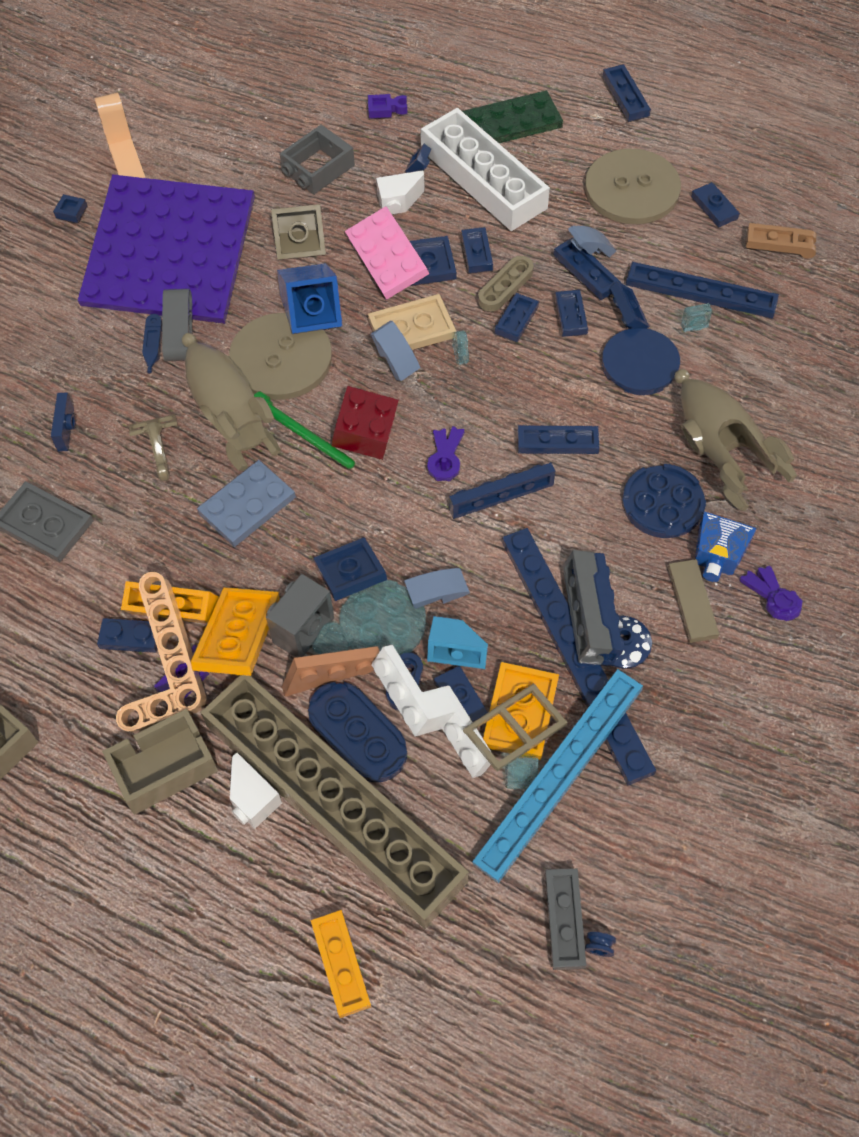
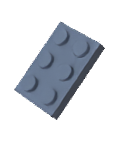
M258 460L199 506L197 510L204 520L233 547H236L294 500L296 495L286 483Z

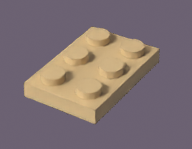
M440 294L368 313V321L373 332L391 320L396 324L412 350L456 338V329Z

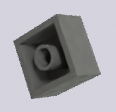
M303 574L296 581L288 584L284 596L278 603H273L266 614L272 643L295 658L303 657L334 619L330 591Z

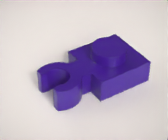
M390 94L368 95L369 118L392 117V112L400 115L407 114V96L400 95L391 99Z

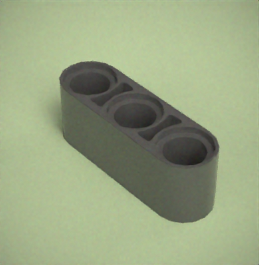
M164 289L162 310L164 361H185L188 347L183 345L182 337L186 333H192L191 290Z

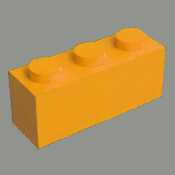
M126 581L121 610L134 615L147 616L139 590V583ZM151 584L150 593H157L161 589V585ZM172 587L182 621L208 624L219 596L209 591ZM169 608L162 609L159 612L158 618L168 619L170 615Z

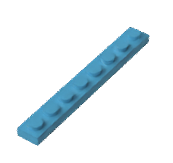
M616 670L472 861L474 866L499 884L643 690V685L620 670Z

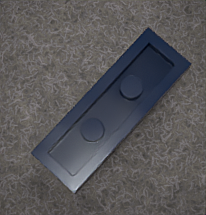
M622 64L603 69L602 77L628 122L649 117L651 109L625 65Z
M571 239L554 248L553 255L600 300L612 294L610 287L617 281L621 283L593 255H590L585 249L579 251L571 242Z
M518 425V454H599L598 426Z

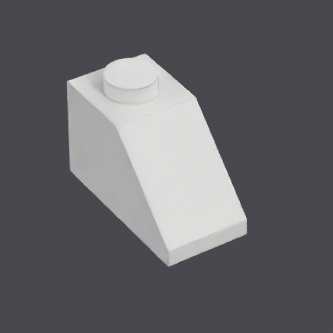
M416 171L376 178L380 208L382 209L387 206L391 214L407 212L424 192V172Z
M238 753L232 756L230 800L234 809L231 812L241 824L245 825L248 822L255 829L282 802L279 793Z

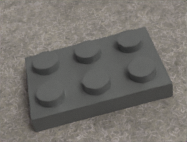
M26 481L0 511V531L59 563L93 523L91 515Z

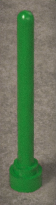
M261 391L254 394V397H262L266 400L276 421L346 468L352 469L355 466V461L274 407L269 396Z

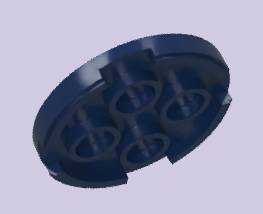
M632 328L621 331L607 342L603 350L602 369L607 379L623 388L624 392L634 395H651L663 391V388L674 380V375L680 367V355L674 343L665 335L651 329Z
M663 464V466L643 467L636 471L625 485L622 503L627 518L640 531L658 538H675L689 533L699 524L705 511L706 500L703 490L699 485L700 482L693 474L679 466Z

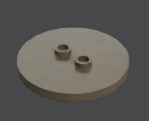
M620 149L604 154L590 166L585 182L586 196L593 208L603 216L625 224H645L665 217L676 206L681 191L680 177L673 165L660 155L642 149Z
M273 313L259 317L245 325L233 339L229 350V357L240 367L248 379L253 394L261 391L272 400H284L306 394L324 380L331 367L332 350L328 335L323 329L292 334L286 313Z

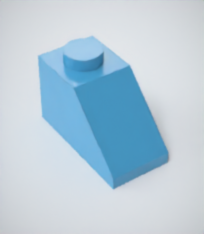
M433 616L428 640L427 661L485 669L488 644L463 620Z

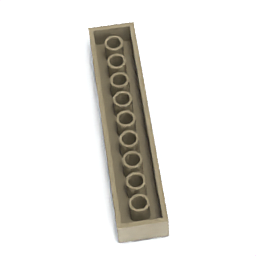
M240 675L200 712L206 726L232 751L238 753L289 804L424 929L433 922L468 883L469 872L251 676Z

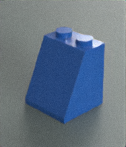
M326 263L277 270L280 296L292 334L342 326L337 276Z

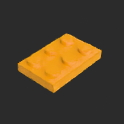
M501 662L490 711L532 684H535L553 705L559 674ZM532 693L506 709L531 739L548 729L551 715ZM500 714L487 721L483 740L489 749L511 754L525 744ZM545 740L522 756L541 760Z

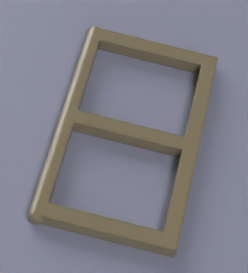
M532 684L463 728V732L498 772L565 727L568 722L537 686ZM530 693L535 696L557 722L533 739L529 737L506 710ZM498 714L503 717L525 743L500 761L496 759L473 731Z

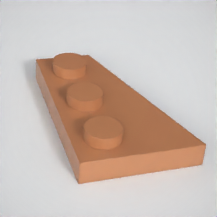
M378 646L294 658L282 685L284 696L374 671L371 664L380 652Z

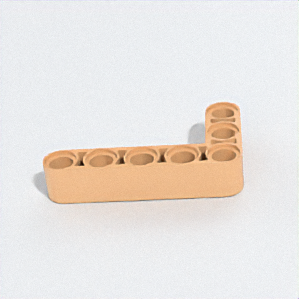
M118 92L94 98L118 175L145 178L131 139Z
M157 572L144 574L139 581V590L170 689L126 704L118 710L116 715L118 726L122 730L139 733L186 708L190 715L198 713L205 707L207 701L199 671H192L191 660L193 652L172 586L167 579ZM155 581H161V589L157 593L151 594V584ZM164 608H169V618L159 622V612ZM177 635L179 638L177 647L168 650V639ZM181 663H186L188 667L186 675L182 678H177L175 673L177 666ZM190 691H195L197 696L196 702L187 707L184 703L185 695ZM161 701H166L168 710L165 715L159 717L156 713V707ZM137 711L139 721L131 727L128 724V716L131 712Z

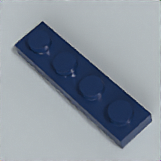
M551 462L544 465H535L529 470L511 473L505 478L494 482L488 481L470 490H460L454 495L449 496L451 516L453 519L554 486L556 470Z

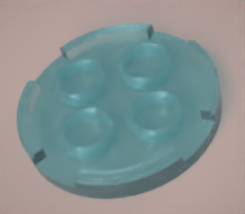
M386 580L354 593L348 598L341 609L340 627L345 642L352 650L378 646L379 651H381L383 647L393 645L397 653L401 655L403 653H410L420 643L426 628V613L424 606L417 609L414 608L406 587L399 585L396 581Z

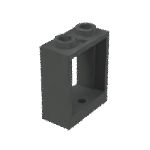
M322 124L280 153L282 172L287 177L295 180L301 188L307 189L313 195L355 166L353 147ZM319 150L332 158V160L314 173H310L300 165Z

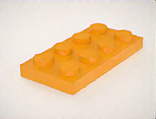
M224 587L192 657V671L251 676L269 631L266 614L273 603L280 601L279 592Z

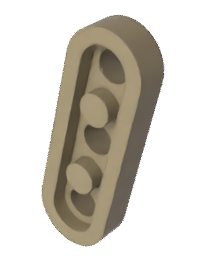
M526 256L512 258L479 291V306L489 312L499 310L532 277L533 261Z

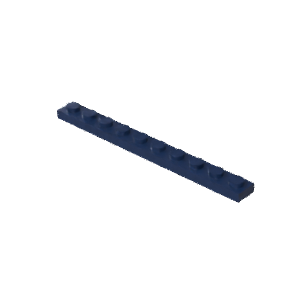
M528 528L502 537V544L588 709L609 680L601 665L579 663L569 605ZM625 713L606 738L605 743L627 786L655 775L656 769Z

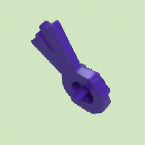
M453 426L448 439L446 438L445 428L440 431L433 430L437 452L429 457L427 469L428 474L435 478L436 481L449 482L459 475L460 460L455 455V452L464 436V429H457Z
M767 566L765 569L759 567L757 576L753 572L748 571L747 575L740 577L741 583L767 599L766 609L772 617L790 621L800 616L802 599L799 598L795 591L780 588L771 566Z

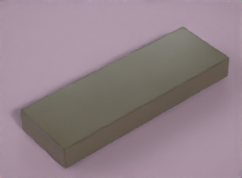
M697 559L669 563L668 571L689 643L718 639L719 631Z

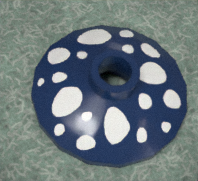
M622 615L619 616L618 625L620 635L628 636L629 640H624V650L612 664V667L621 669L635 668L642 664L650 655L652 639L650 632L643 623L635 618Z

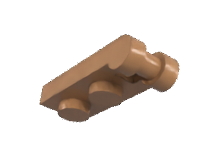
M749 223L746 248L801 254L803 258L810 259L816 255V246L814 244L816 243L817 234L812 230Z

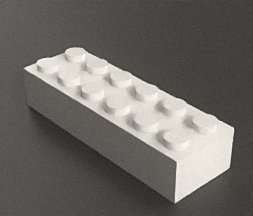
M459 108L421 128V146L425 143L431 148L428 157L510 231H513L548 209L550 187Z

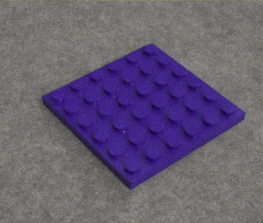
M112 174L79 293L78 303L80 306L150 315L158 314L162 316L164 289H190L192 294V320L225 324L255 198L254 191Z

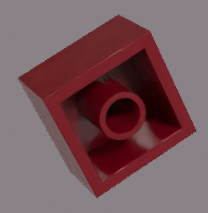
M347 386L331 446L383 460L399 400Z

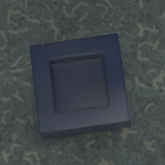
M424 143L412 155L405 172L424 171L430 162L428 156L431 148Z
M63 194L53 211L55 218L78 223L87 207V203L83 198Z

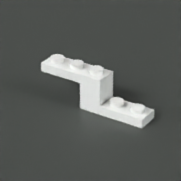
M394 646L383 647L371 665L414 736L443 729L472 778L481 776L491 764L463 732V728L473 722L451 687L445 686L421 692ZM477 728L473 730L477 734V736L482 740V742L487 746L482 736L478 732Z

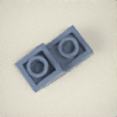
M571 226L568 229L574 237L571 239V242L579 251L585 249L590 255L595 251L598 254L604 252L609 258L617 251L607 237L594 228Z
M390 320L371 333L380 356L386 358L396 380L402 381L421 368L408 342L393 321Z
M460 568L434 571L404 580L415 609L441 599L444 604L470 594Z

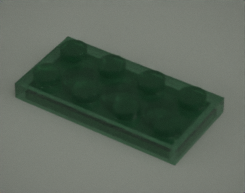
M547 90L462 111L498 143L563 128V119Z

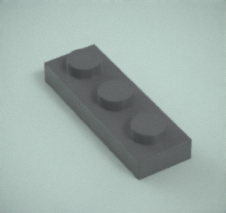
M578 868L546 870L545 879L552 969H586Z

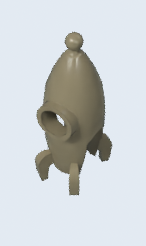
M193 333L184 334L182 343L185 347H188L185 356L188 387L204 416L228 441L226 454L233 466L239 471H245L248 465L241 451L252 449L262 442L270 453L276 456L281 451L274 436L267 429L263 428L261 422L263 420L264 423H271L274 419L266 400L262 397H254L248 379L240 367L228 355L210 345L197 342L196 336Z
M680 369L675 373V381L678 384H682L681 405L685 422L680 424L681 430L696 454L699 456L706 454L720 470L719 476L725 483L723 492L736 508L745 511L749 507L741 494L743 490L748 491V487L744 484L745 474L729 453V451L736 447H748L772 475L777 470L788 482L794 481L797 474L790 464L794 457L787 444L781 438L770 436L765 439L751 416L727 391L702 380L689 379L690 374L685 369Z

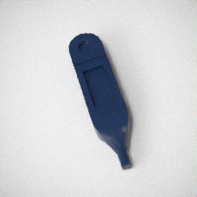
M158 314L149 315L145 321L142 354L148 366V374L152 373L153 365L160 359L162 319Z

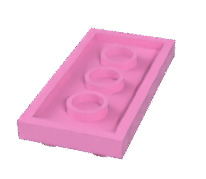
M387 206L345 231L386 300L429 275L426 266Z

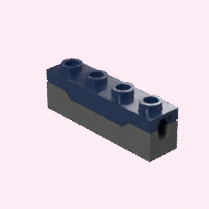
M572 550L562 567L579 663L612 666L624 650V640L620 636L618 626L619 615L615 610L614 590L611 589L609 580L610 569L606 564L605 554Z

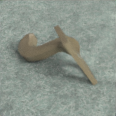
M176 414L129 425L130 436L146 433L149 436L157 466V475L161 481L169 480L170 473L160 433L163 428L177 425Z

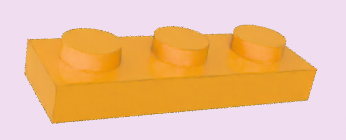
M342 910L310 920L339 1018L371 1008Z

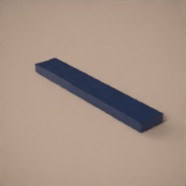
M633 261L626 280V286L771 319L774 317L779 294Z

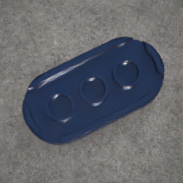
M332 682L321 686L314 692L309 702V720L313 729L333 751L369 782H385L401 772L407 760V747L404 736L356 686L345 682L344 684Z

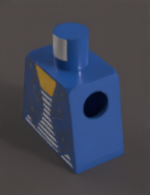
M704 511L698 530L695 554L698 565L705 567L703 577L708 581L717 582L720 579L721 573L733 575L750 546L756 528Z

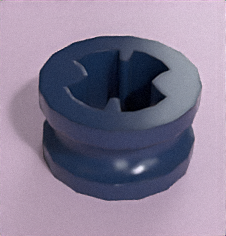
M601 932L587 933V939L590 942L585 945L586 952L602 957L614 956V950L612 949V945L616 944L614 936Z

